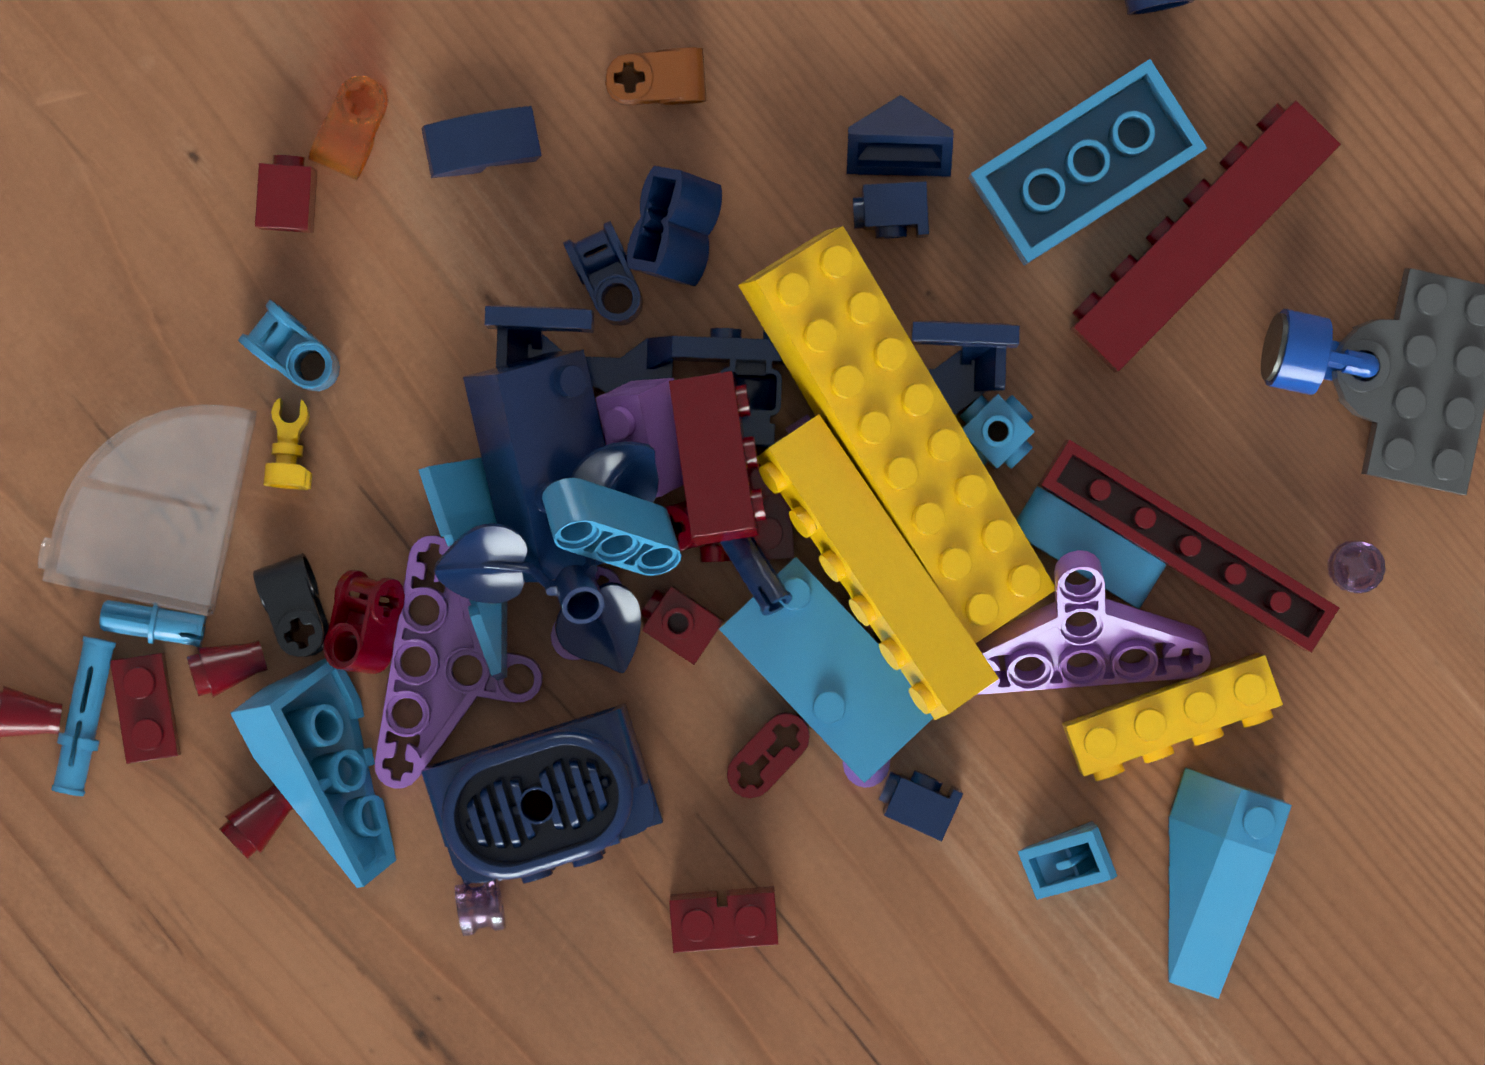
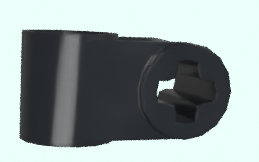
M302 553L254 570L253 577L257 592L269 615L281 649L287 654L296 657L315 656L322 652L329 623L319 597L315 575L306 555ZM299 620L303 625H313L315 634L308 637V647L305 642H295L292 633L300 629Z

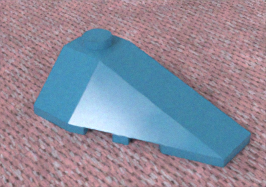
M482 457L428 466L418 470L441 537L444 536L448 547L461 535L476 526L497 523ZM470 600L471 605L468 606L469 615L490 674L497 681L507 678V601L501 603H481Z
M326 658L264 687L230 712L253 758L356 888L367 885L396 861L384 802L382 798L375 795L369 766L375 765L372 748H364L358 718L364 717L361 699L346 670H339L330 666Z
M1185 767L1168 816V982L1219 999L1273 862L1292 805L1284 800Z

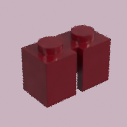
M774 886L730 889L727 891V906H718L717 891L671 894L669 906L673 953L779 945Z

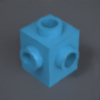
M981 394L959 416L966 423L962 429L984 465L988 463L993 469H997L1003 463L1010 469L1013 468L1033 448L1027 441L1035 432L1027 424L1033 416L1013 395L1004 401L997 394L988 401ZM994 421L1003 422L1008 430L1006 438L1000 442L993 441L988 435V427Z

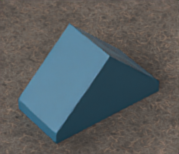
M1093 821L1017 851L1037 900L1112 880L1117 877L1099 828Z

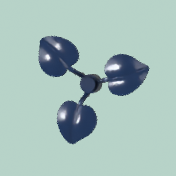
M627 441L608 444L585 456L574 469L571 478L583 479L653 503L659 485L655 450L649 444ZM489 523L476 526L465 532L436 562L434 573L446 588L462 597L481 603H501L517 597L524 585L522 573L530 574L545 588L547 595L557 596L561 609L557 615L555 631L559 643L565 650L580 659L602 664L619 673H624L628 668L640 635L641 611L639 603L633 592L620 583L608 582L599 586L595 577L598 571L595 559L585 557V564L583 566H567L561 570L555 580H551L533 563L523 562L527 555V545L520 533L503 524Z

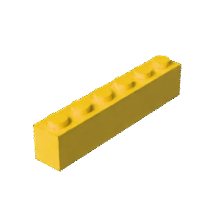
M820 414L770 446L758 456V461L761 464L759 472L764 483L773 493H781L791 508L789 517L794 527L803 537H810L821 552L819 561L822 568L833 581H840L851 596L849 605L852 612L863 625H870L881 640L879 649L882 656L893 669H900L911 685L909 694L913 702L924 714L930 713L934 720L946 716L999 679Z

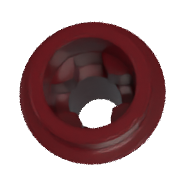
M259 640L246 644L197 648V654L186 657L198 697L211 693L212 697H215L253 675L268 670Z
M3 686V691H0V737L36 734L59 735L63 704L53 703Z
M273 784L263 793L227 814L225 817L228 821L219 830L249 859L256 851L259 853L263 852L293 807L275 784Z

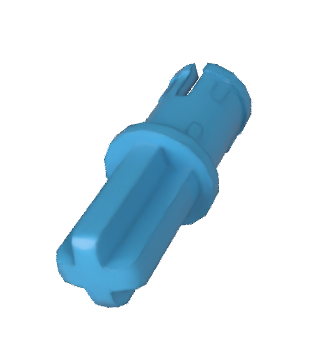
M107 600L102 605L99 618L100 628L103 631L148 638L149 644H154L156 639L193 645L198 648L202 646L205 632L204 625L206 623V614L199 615L162 609L161 604L157 602L154 603L153 607Z

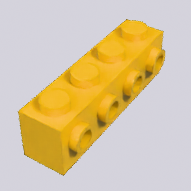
M1255 653L1205 671L1196 677L1174 682L1063 722L1062 726L1079 772L1084 777L1093 774L1095 781H1100L1124 772L1123 762L1142 756L1145 763H1150L1168 757L1175 753L1172 745L1192 738L1194 745H1200L1224 736L1222 727L1241 720L1243 727L1246 728L1268 721L1274 717L1271 709L1282 706L1283 703L1266 656L1261 653Z

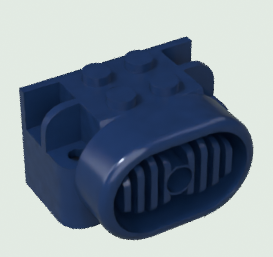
M626 703L428 765L421 771L444 846L448 848L452 864L457 874L462 877L464 886L471 883H485L495 879L501 881L519 878L522 879L524 884L548 877L553 874V870L556 867L572 862L574 868L603 859L606 847L618 844L622 839L637 835L648 827L663 823ZM531 790L546 792L553 804L550 815L544 818H536L528 814L523 804L525 794Z

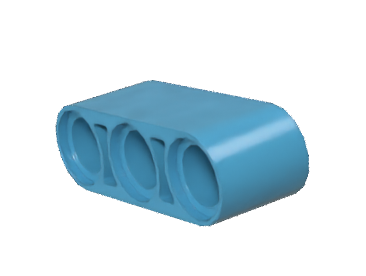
M578 478L561 479L549 485L543 492L542 500L553 540L559 548L648 576L669 572L681 561L682 555L670 515L663 506Z
M1038 486L1017 518V522L1029 543L1056 560H1059L1069 552L1077 550L1088 551L1096 555L1101 562L1105 590L1137 609L1142 607L1167 566L1153 555ZM1076 570L1077 573L1089 580L1094 576L1092 572L1087 570Z

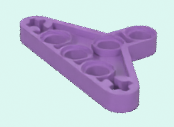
M439 535L425 536L419 539L412 546L408 557L403 587L405 600L396 630L375 757V772L379 780L386 786L394 789L410 786L421 776V771L429 765L477 697L514 703L525 702L532 699L540 691L543 683V672L533 658L507 652V669L514 664H524L532 670L534 675L533 686L528 692L523 694L511 692L506 687L504 679L497 681L490 674L469 615L468 606L471 605L470 600L452 592L446 587L444 593L432 587H413L415 576L421 580L426 579L427 564L419 561L420 552L429 551L431 543L440 545L439 553L442 555L450 548L444 537ZM435 575L434 582H439V579ZM420 595L433 597L439 605L438 618L430 625L416 623L410 614L412 601ZM418 646L429 653L431 666L425 675L414 677L404 671L401 658L408 648ZM463 655L476 657L482 665V676L473 685L461 684L454 677L453 665ZM403 698L416 700L422 708V719L413 728L400 726L393 717L395 704ZM389 731L401 737L420 736L418 747L412 743H408L406 746L405 760L413 762V770L405 771L401 779L394 778L393 769L385 766L386 758H393L396 755L399 741H388Z
M1080 550L1065 554L1056 563L1054 570L1055 602L998 628L976 643L999 677L997 681L977 695L1188 679L1202 674L1209 667L1211 661L1207 638L1202 630L1105 599V581L1100 560L1096 555ZM1076 570H1087L1094 575L1089 582L1082 585H1073L1065 580L1070 573ZM1077 612H1088L1094 616V619L1089 624L1080 627L1072 626L1066 622L1072 614ZM1155 643H1162L1163 645L1162 659L1157 657ZM1191 648L1189 655L1181 656L1182 649ZM1131 649H1141L1147 653V656L1137 663H1126L1120 659L1124 652ZM1079 653H1088L1095 657L1091 664L1084 667H1074L1067 663L1072 656ZM998 655H1005L1006 671H1000ZM1026 657H1036L1043 662L1039 668L1032 671H1022L1015 667L1018 661Z

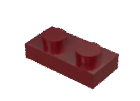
M165 652L111 660V671L126 764L181 755Z

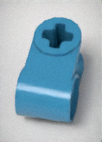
M270 299L265 305L268 310L249 335L242 334L238 341L271 368H276L294 384L310 391L328 389L336 382L339 376L340 364L337 356L330 348L308 332L305 325ZM320 353L325 361V370L318 379L307 381L302 375L301 363L308 354Z

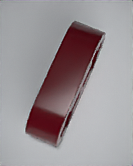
M789 712L779 713L770 718L729 763L727 779L732 790L745 798L760 797L766 793L808 747L810 734L805 721L798 715ZM779 723L783 727H788L792 723L797 725L799 730L795 736L800 742L799 745L794 749L785 745L773 756L767 750L777 738L773 728ZM764 755L769 762L760 771V776L764 780L763 783L758 787L751 782L745 787L741 786L738 783L741 772L737 766L743 761L747 765H752Z

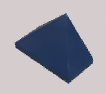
M899 95L848 127L847 174L951 177L953 129L902 95Z

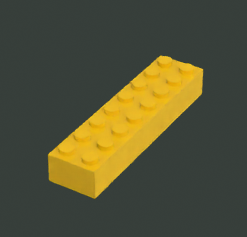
M844 226L821 232L738 285L815 416L820 414L975 644L1055 591L1054 583Z

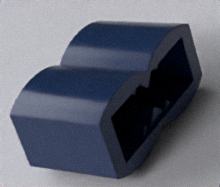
M653 166L646 177L641 192V217L634 226L628 243V268L669 282L695 287L703 276L709 257L708 235L716 225L722 205L721 185L682 170Z

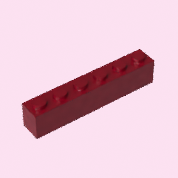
M1296 100L1286 109L1277 103L1256 124L1262 133L1251 145L1247 147L1242 141L1238 142L1219 162L1225 171L1212 184L1203 178L1185 196L1182 201L1189 208L1175 222L1166 216L1146 236V239L1152 246L1138 260L1130 253L1108 275L1115 282L1102 297L1093 291L1072 312L1078 321L1070 330L1114 373L1120 371L1341 145Z
M1070 439L1064 441L1037 484L1304 651L1313 652L1340 609L1335 604Z

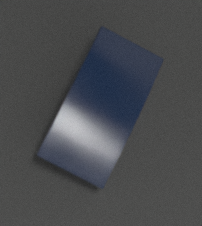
M532 106L471 114L427 124L421 128L431 179L481 173L486 167L536 162L542 156Z

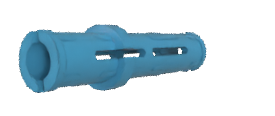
M83 636L82 640L83 646L73 686L65 732H59L57 743L62 746L54 784L51 788L52 791L74 796H84L92 751H98L100 740L95 739L105 696L110 661L116 646V642Z

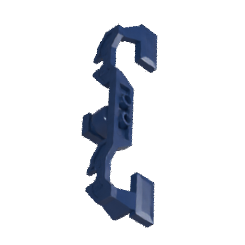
M485 306L484 325L488 329H497L496 367L548 352L562 351L543 334V331L594 333L593 311L564 307ZM912 322L910 340L913 345L961 346V350L935 369H928L952 412L956 415L985 392L1005 391L1007 348H1017L1019 345L1020 326L1003 323ZM710 328V337L664 336L647 338L621 358L585 356L592 388L601 389L605 393L630 381L673 378V361L730 363V367L722 369L720 373L732 371L737 386L746 384L749 395L751 416L742 417L744 436H754L756 447H770L774 444L775 424H770V417L778 415L781 409L782 376L779 371L772 369V364H785L765 330H763V339L742 338L741 329Z

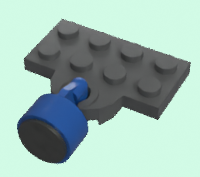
M1406 268L1403 272L1394 320H1370L1352 327L1353 330L1341 342L1332 340L1333 327L1329 318L1289 309H1283L1273 317L1262 350V378L1267 386L1313 395L1317 392L1323 379L1333 381L1339 397L1337 400L1352 415L1372 422L1361 474L1459 495H1467L1485 410V284Z

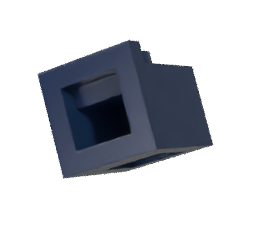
M927 182L863 185L862 197H853L854 229L875 230L876 239H893L907 237V228H916L917 238L928 237Z
M914 770L911 778L891 771L878 800L886 803L883 809L884 816L942 842L963 796V792L961 789L951 785L946 795L940 792L943 784L941 781Z

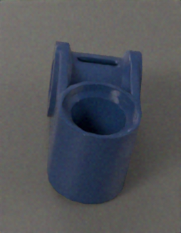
M611 220L603 224V230L574 243L569 239L563 242L582 285L585 284L593 304L602 318L610 324L618 326L627 325L636 320L642 311L643 298L636 280L627 266V255ZM625 287L632 292V305L624 313L615 314L605 309V296L612 288Z

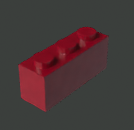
M732 371L669 381L691 538L696 545L759 536L757 521L767 520L762 488L752 490L749 469L759 468L754 436H744L742 417L751 416L747 385L737 386Z

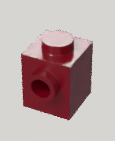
M273 155V164L259 163L255 227L261 230L314 233L317 170L310 166H304L305 157Z
M673 585L666 594L656 589L641 612V616L648 620L642 631L693 665H695L724 622V619Z

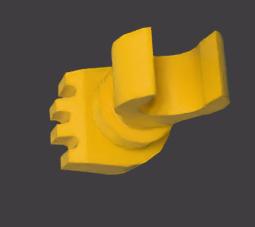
M278 398L271 410L272 419L277 428L278 443H272L271 454L276 456V463L265 464L263 485L281 489H311L312 473L297 464V458L303 457V446L298 445L300 441V434L309 422V409L301 399L299 418L293 423H286L282 420L281 416L283 400Z

